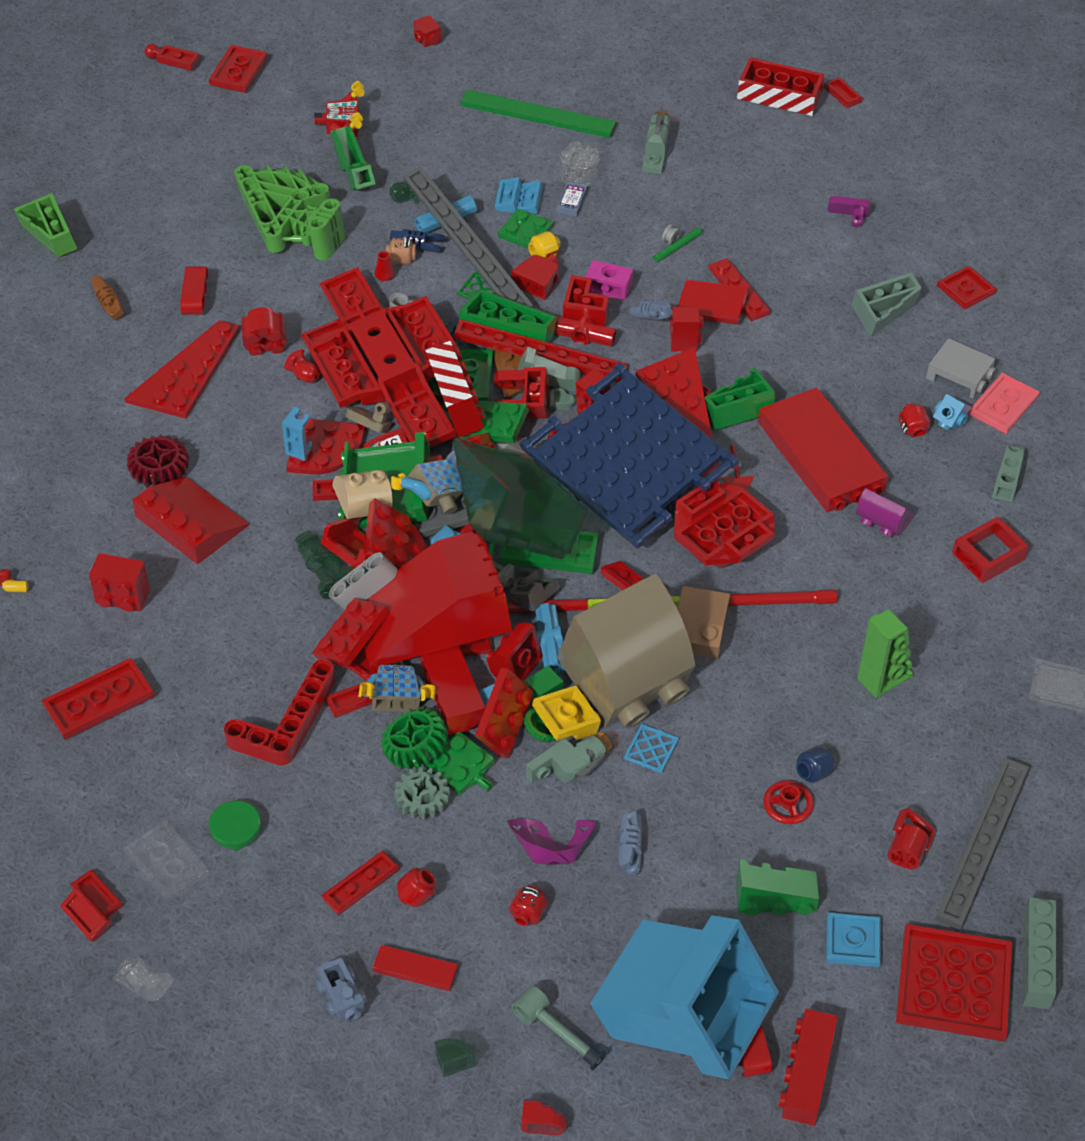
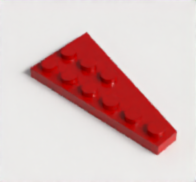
M221 320L216 322L126 396L125 403L186 419L240 330L239 325Z
M695 347L636 370L635 375L638 380L712 439ZM716 464V465H715L714 467H712L708 472H706L702 477L705 478V477H706L708 474H710L714 469H716V468L718 467V465Z

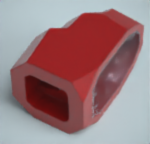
M524 1099L521 1131L529 1134L552 1136L564 1133L567 1120L562 1112L553 1109L548 1103H542L540 1099Z

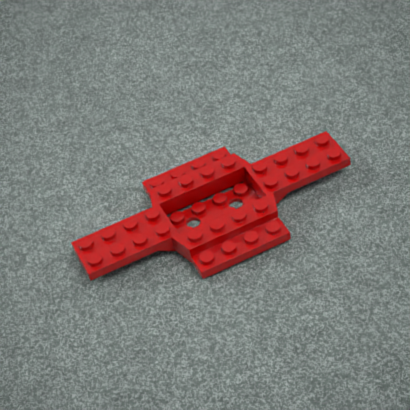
M358 267L319 283L321 290L343 327L329 338L309 346L308 350L339 407L343 408L359 400L362 405L385 401L389 404L390 410L400 428H402L408 442H415V433L425 432L430 448L456 437L452 424L427 383L435 375L425 350L451 341L453 349L458 348L427 296L408 304L384 308L380 305ZM374 331H380L377 336H369ZM357 339L370 364L372 365L374 371L376 372L378 376L377 381L374 375L372 374L370 368L368 367L366 361L364 360L362 354L360 353L358 347L356 346L354 340ZM389 357L396 358V361L392 364L385 363V360Z

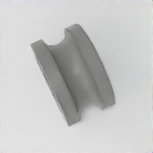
M668 225L663 232L662 241H668L669 245L679 240L681 229Z

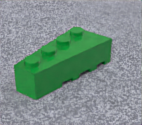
M481 289L460 309L459 320L470 321L550 343L554 338L556 316Z

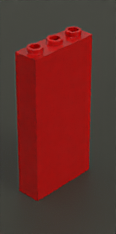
M817 387L759 409V425L827 513L833 510L839 511L851 503H859L865 488L878 495L886 489L887 474Z

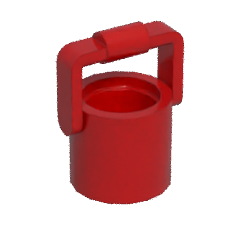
M910 808L901 810L897 816L893 830L896 832L887 856L893 864L912 870L919 867L923 854L928 852L935 830L920 815ZM907 817L916 826L904 824L905 818Z

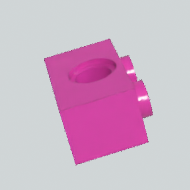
M593 260L585 277L592 278L591 292L625 300L633 283V269Z

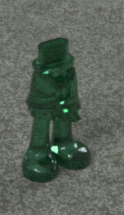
M306 531L295 538L298 544V551L305 562L306 568L311 570L312 573L314 572L320 581L318 585L319 594L322 598L331 599L329 592L337 581L330 577L326 570L330 569L339 581L354 570L355 567L346 566L342 568L340 565L342 559L322 545V539L318 535L313 534L311 531Z

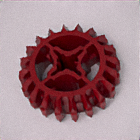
M151 434L149 439L143 437L142 442H135V447H130V452L127 454V467L133 480L136 479L138 485L143 483L146 488L150 484L154 486L174 479H180L182 475H186L189 465V456L185 446L178 441V438L172 439L170 435L163 437L160 434L158 437H154Z

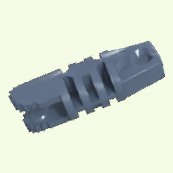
M660 300L640 301L639 306H633L629 311L631 316L641 319L660 320L672 316L670 303Z
M637 811L623 814L619 836V866L623 869L625 868L626 872L631 876H636L639 873L641 864L643 830L641 815Z

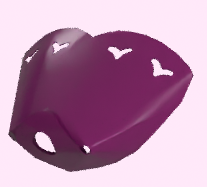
M531 819L507 820L509 827L532 862L546 865H561L575 862L593 832L596 823L588 820H577L575 834L569 843L564 846H558L542 822ZM519 825L521 826V827L519 828V831H518L515 827H513V826H516V827H517V826H519ZM530 826L533 828H539V830L533 832ZM579 827L589 828L583 832Z

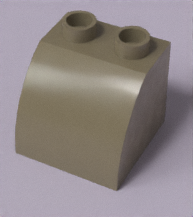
M656 573L575 615L557 656V659L573 683L586 696L592 709L599 714L600 723L604 728L618 721H621L625 728H630L642 721L650 713L646 707L648 704L660 698L665 706H669L683 698L690 691L686 682L695 667L691 643L682 618L666 587Z

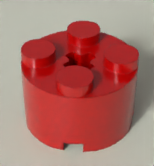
M261 307L250 310L248 316L242 317L243 346L249 351L251 356H258L262 352L271 351L273 354L284 351L287 340L282 313L278 311L279 314L273 312L272 308Z

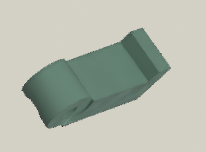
M527 347L519 361L518 370H524V367H546L549 376V386L562 388L566 391H576L575 382L580 380L581 376L577 368L566 367L535 355L536 350Z
M1007 444L992 498L1008 502L1013 501L1024 456V448Z

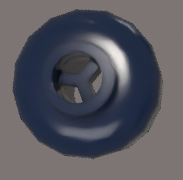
M816 746L810 748L797 757L796 771L807 782H818L833 772V758L823 747Z

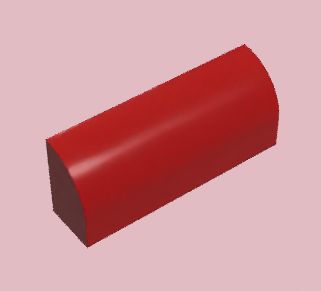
M455 646L421 655V666L427 684L436 687V700L434 701L441 718L446 724L445 727L447 728L448 735L464 732L476 726L482 718L485 706L460 647Z

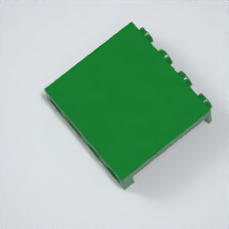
M425 432L415 433V442L352 450L349 443L345 442L344 451L341 452V460L344 466L343 470L340 471V475L383 470L391 486L392 476L398 477V474L404 473L405 477H408L417 464L430 461V444ZM391 488L392 508L402 514H406L411 522L428 521V506L425 505L419 496L406 488L401 490ZM342 506L338 509L339 520L346 518ZM368 516L361 517L358 529L367 528Z

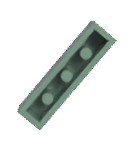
M1029 897L1024 911L1023 1006L1050 1009L1056 996V901Z

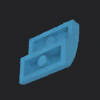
M519 177L500 180L494 206L495 210L514 213L519 208L529 213L537 214L543 189L541 181L521 183Z

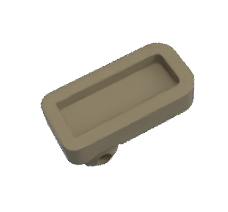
M386 402L377 403L374 414L359 407H348L345 415L348 419L379 433L389 432L392 424L389 421H385L386 414L390 411V406Z

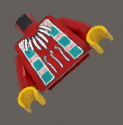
M360 81L352 84L351 89L353 92H349L343 99L327 102L326 113H314L315 125H326L327 134H331V130L351 126L354 136L358 137V129L361 128L364 119L359 113L356 96L362 97L365 93Z

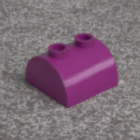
M866 488L860 497L856 514L861 517L859 522L869 527L876 524L882 527L879 532L891 538L894 534L901 535L915 515L914 512Z

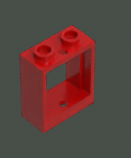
M997 516L955 539L952 554L983 584L1024 561L1029 546L1007 523H1004ZM995 534L1010 551L989 562L972 545Z

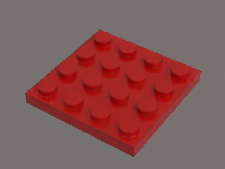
M905 924L895 1023L1005 1042L1008 1024L1012 941Z

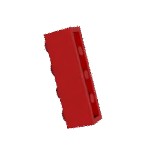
M805 1008L804 1017L797 1018L794 1034L799 1035L798 1042L792 1041L789 1058L794 1059L793 1067L787 1066L784 1082L789 1083L787 1091H781L778 1107L784 1108L782 1118L815 1126L838 1016Z

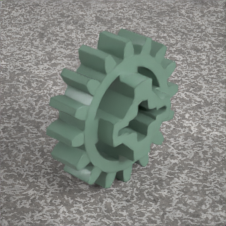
M419 767L416 773L410 769L409 776L402 774L401 782L395 783L394 797L397 808L402 807L404 815L411 812L412 819L417 815H421V819L425 820L426 814L434 818L435 811L437 810L442 813L443 805H448L450 789L447 785V779H442L440 772L434 775L432 768H429L427 772H423V768Z

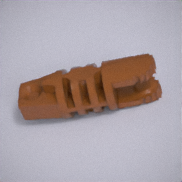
M93 276L91 284L95 290L96 298L103 310L113 320L118 319L124 314L119 297L113 287L105 283L101 276Z

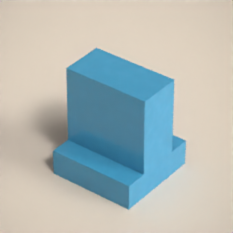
M711 915L703 930L642 920L590 1004L612 1038L692 1056L702 1074L729 1080L779 991L740 920Z

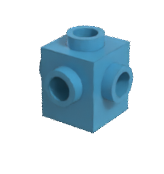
M946 394L943 400H940L935 406L933 417L939 420L937 424L946 430L950 428L958 429L965 424L968 418L967 413L971 406L952 395Z

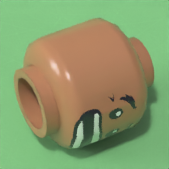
M395 237L391 240L390 245H386V251L390 254L392 264L409 265L412 260L415 261L416 244H413L410 238Z

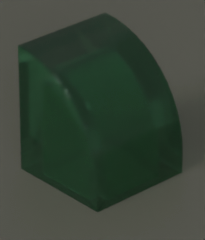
M448 1038L434 1042L435 1056L444 1077L475 1067V1053L463 1041Z

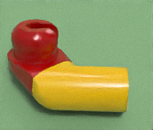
M0 569V586L5 591L27 593L28 581H16L10 576V570Z

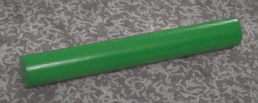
M699 227L692 230L655 254L653 260L658 263L700 236L702 230Z

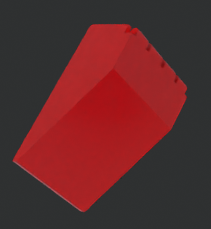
M468 532L437 540L398 569L392 581L366 600L385 606L390 612L364 646L370 669L504 634L512 630L506 596L502 592L504 588L482 533L473 534V532Z

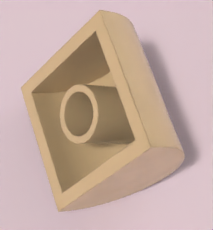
M383 470L339 475L333 480L332 486L347 519L368 516L369 503L374 498L392 507L391 486Z

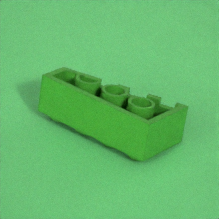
M889 609L880 614L873 615L868 621L857 677L876 698L913 676V673L909 670L912 668V662L908 659L911 656V652L907 648L910 644L908 628Z

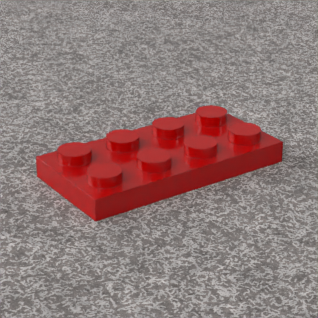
M129 658L42 699V704L61 736L66 740L153 698L154 693L132 658Z

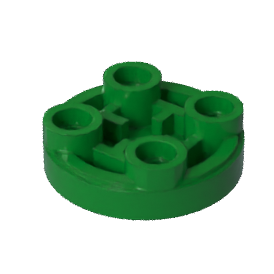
M244 801L225 802L218 806L209 818V831L212 839L220 846L230 848L233 851L241 850L244 846L252 843L261 830V820L257 809Z

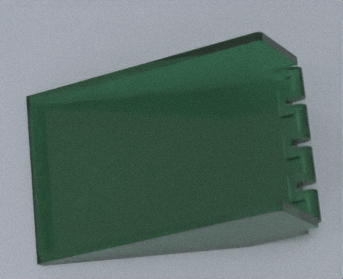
M454 439L453 445L468 522L482 538L490 542L505 544L506 546L522 550L526 549L529 552L541 555L546 554L549 557L561 560L564 559L565 553H571L588 513V510L533 459L463 439Z

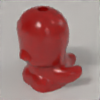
M304 349L292 352L288 356L284 368L287 371L294 372L297 380L315 383L320 375L319 368L309 360L306 361Z

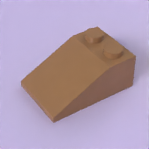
M683 586L678 604V612L686 628L693 655L718 659L730 598L729 593Z

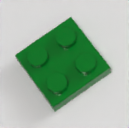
M517 208L498 231V238L528 249L531 238L550 231L553 228L554 222Z

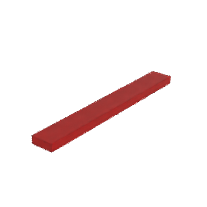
M462 319L459 320L454 339L521 357L527 347L536 350L535 355L566 367H575L584 374H588L595 368L606 376L619 363V361ZM620 362L627 368L626 363ZM618 377L614 382H620L622 378Z

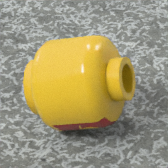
M546 231L533 236L528 249L531 256L538 255L546 259L549 255H554L555 257L558 255L561 243L557 236Z

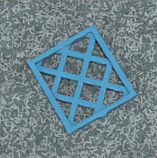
M641 723L624 759L639 764L641 767L662 773L679 737ZM645 730L655 732L656 735L648 737ZM642 732L644 738L637 740ZM661 736L668 737L672 741L664 743ZM658 738L660 744L652 746L649 740ZM646 741L649 748L641 750L638 743ZM672 744V746H671V748H670V750H669V752H668L667 749H666V746ZM635 745L637 751L630 753L633 746ZM662 747L665 754L657 756L654 750ZM651 751L653 757L645 759L643 753ZM639 754L642 761L631 757ZM665 758L663 764L661 765L659 759ZM651 761H656L658 767L649 765L647 763Z

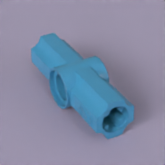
M470 195L451 203L461 217L477 212V206ZM430 212L414 218L418 231L429 232L441 227Z
M549 603L541 604L535 611L539 629L537 631V638L543 654L544 668L549 666L556 674H562L565 669L557 659L564 637L561 626H559L558 612L555 605Z

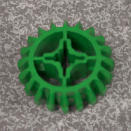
M420 707L416 711L410 708L406 714L401 712L399 718H392L393 723L386 725L387 731L382 732L383 739L381 743L383 753L391 764L399 767L401 770L404 768L410 770L414 766L419 769L422 764L429 765L431 759L437 760V754L444 752L443 746L448 744L447 737L449 736L445 727L446 724L439 714L435 711L432 712L429 708L423 710Z

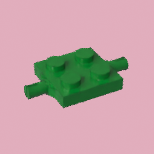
M461 732L453 734L447 739L448 744L443 746V753L437 754V760L431 759L429 765L423 764L427 770L432 768L434 775L440 772L441 778L447 779V785L460 796L468 788L476 784L486 790V792H489L494 787V783L484 777L486 771L495 763L494 757Z

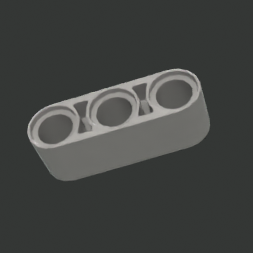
M375 553L335 583L330 589L329 597L345 610L354 598L366 601L392 581L397 574V568L382 553Z

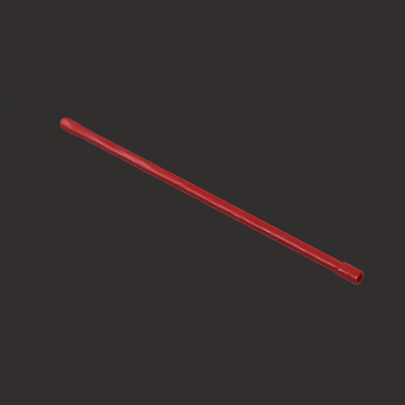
M814 590L812 592L730 594L728 606L806 603L836 604L837 592L836 590ZM588 599L546 600L542 603L555 605L557 612L585 611L589 609ZM507 601L509 613L536 612L535 610H526L514 601Z

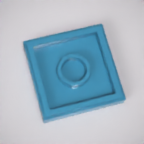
M827 912L826 962L880 967V917Z

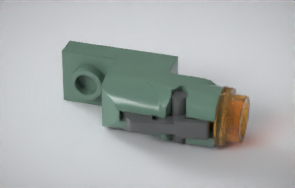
M656 111L650 119L642 172L662 174L671 121L668 113L665 111Z
M604 733L593 734L588 739L573 746L564 738L526 764V778L533 784L537 780L542 781L546 779L551 771L563 783L569 782L577 776L585 778L609 754V751L612 749L611 741Z

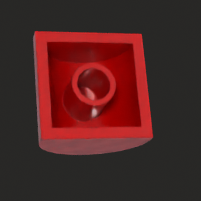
M518 623L509 634L502 636L499 647L495 651L489 652L487 656L488 667L496 679L500 668H506L524 682L541 661L543 655L534 625Z

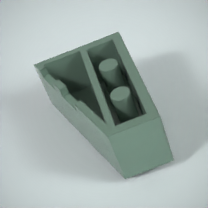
M912 272L856 290L851 307L872 337L915 305L922 288Z

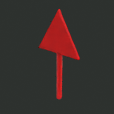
M732 444L730 446L731 454L736 456L735 445ZM738 465L734 468L735 477H721L726 484L743 487L746 491H748L754 476L740 477Z

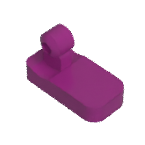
M831 196L828 203V212L853 215L851 224L853 227L859 228L863 224V217H868L870 201Z

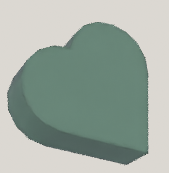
M554 388L550 391V410H570L575 406L574 396L566 394L564 389Z

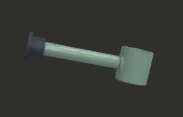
M530 986L511 1005L514 1014L527 1025H531L538 1019L582 1054L584 1056L583 1060L590 1065V1069L592 1071L595 1070L604 1060L606 1052H600L594 1046H588L549 1014L546 1009L550 1002L546 995L537 987Z

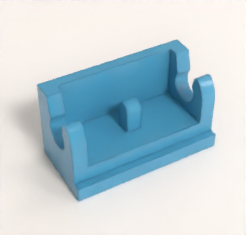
M293 407L282 422L285 454L306 461L307 455L312 449V442L310 441L306 444L305 426L309 421V414H305L303 419H298L300 408Z

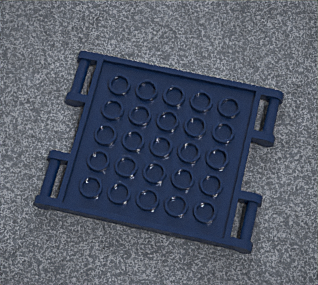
M619 362L613 367L614 370L594 386L590 385L586 389L587 395L595 401L566 426L561 424L560 420L553 415L548 419L546 425L530 438L522 440L519 445L527 455L630 544L639 549L644 545V541L656 530L673 520L671 514L664 509L668 504L692 484L699 487L701 491L706 492L711 488V484L730 468H735L739 461L735 455L725 451L627 371L626 367ZM618 377L622 378L620 382L604 395L599 393ZM555 430L557 432L537 449L533 447L551 431ZM721 460L723 461V463H721L716 469H714V470H713L710 474H708L705 478L702 477L706 472H708V471H709L712 467H714L718 462H720ZM654 516L657 517L653 522H651V523H650L646 528H644L640 533H638V534L635 533V532L638 531L642 526H644L649 520H651Z

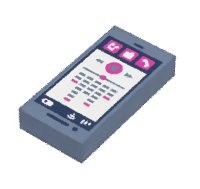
M567 182L557 206V213L577 216L587 192V185Z

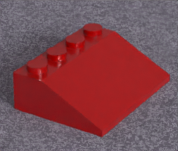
M188 477L150 486L132 499L135 517L197 565L249 526L248 522Z

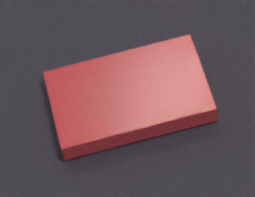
M1001 373L970 408L968 414L1007 434L1039 397L1040 391Z

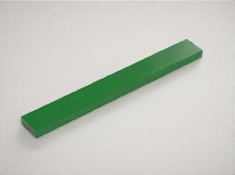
M468 89L461 100V106L606 138L611 137L616 127V121Z

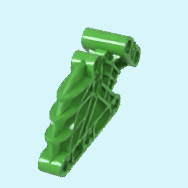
M242 165L235 169L234 173L238 190L269 252H280L285 248L287 241H292L293 243H303L304 246L312 245L314 257L318 260H327L332 257L336 251L335 248H338V244H341L345 239V230L340 202L337 199L330 198L327 184L317 182L305 175L301 169H298V172L290 171L287 166H283V170L271 169L269 165L265 166V170L253 171L248 165ZM273 209L280 210L277 216H275ZM268 218L270 222L264 223L260 219Z

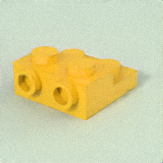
M576 685L533 700L532 706L556 741L571 736L575 740L597 734L601 722L600 716L592 709L586 696L580 692Z

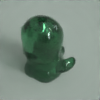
M396 182L390 187V197L394 202L403 203L413 199L415 205L420 203L419 198L406 182Z

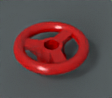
M779 781L766 790L763 797V805L767 814L772 819L783 824H797L803 822L811 815L814 808V800L810 791L802 784L794 781ZM781 789L779 795H773L777 790ZM803 795L806 799V808L799 814L796 805L799 802L800 796ZM771 804L781 805L784 809L788 810L791 817L780 815L773 809Z

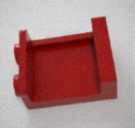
M361 517L344 518L328 523L324 528L321 540L322 545L353 568H356L368 559L364 556L366 534L358 529Z

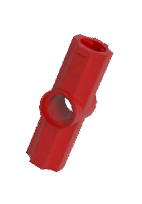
M556 316L554 334L570 337L574 343L581 342L584 343L583 345H587L589 342L612 347L615 342L617 329L596 325L588 317H580L578 320Z

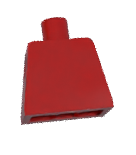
M532 255L511 271V278L521 290L545 301L559 280V261L554 255H549L546 259L538 255Z

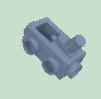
M342 957L324 962L320 967L316 968L318 979L314 981L319 994H326L329 1000L325 1004L330 1016H337L339 1022L344 1020L347 1022L356 1021L361 1017V1013L365 1011L364 1003L367 1002V998L362 987L357 988L354 983L356 977L350 965L346 966ZM333 981H335V987L331 985Z

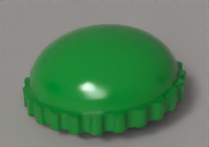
M533 708L529 710L524 716V725L529 735L540 742L548 743L555 741L556 739L536 710Z

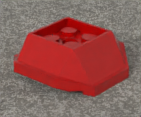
M716 480L706 492L701 491L697 487L676 501L674 539L705 566L713 565L718 568H724L731 563H739L774 539V514L743 487L722 484Z

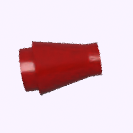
M380 251L377 254L374 275L380 281H389L395 275L390 254L387 251Z

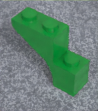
M351 126L331 130L330 133L340 170H346L351 190L375 185L371 165L367 164L364 160Z

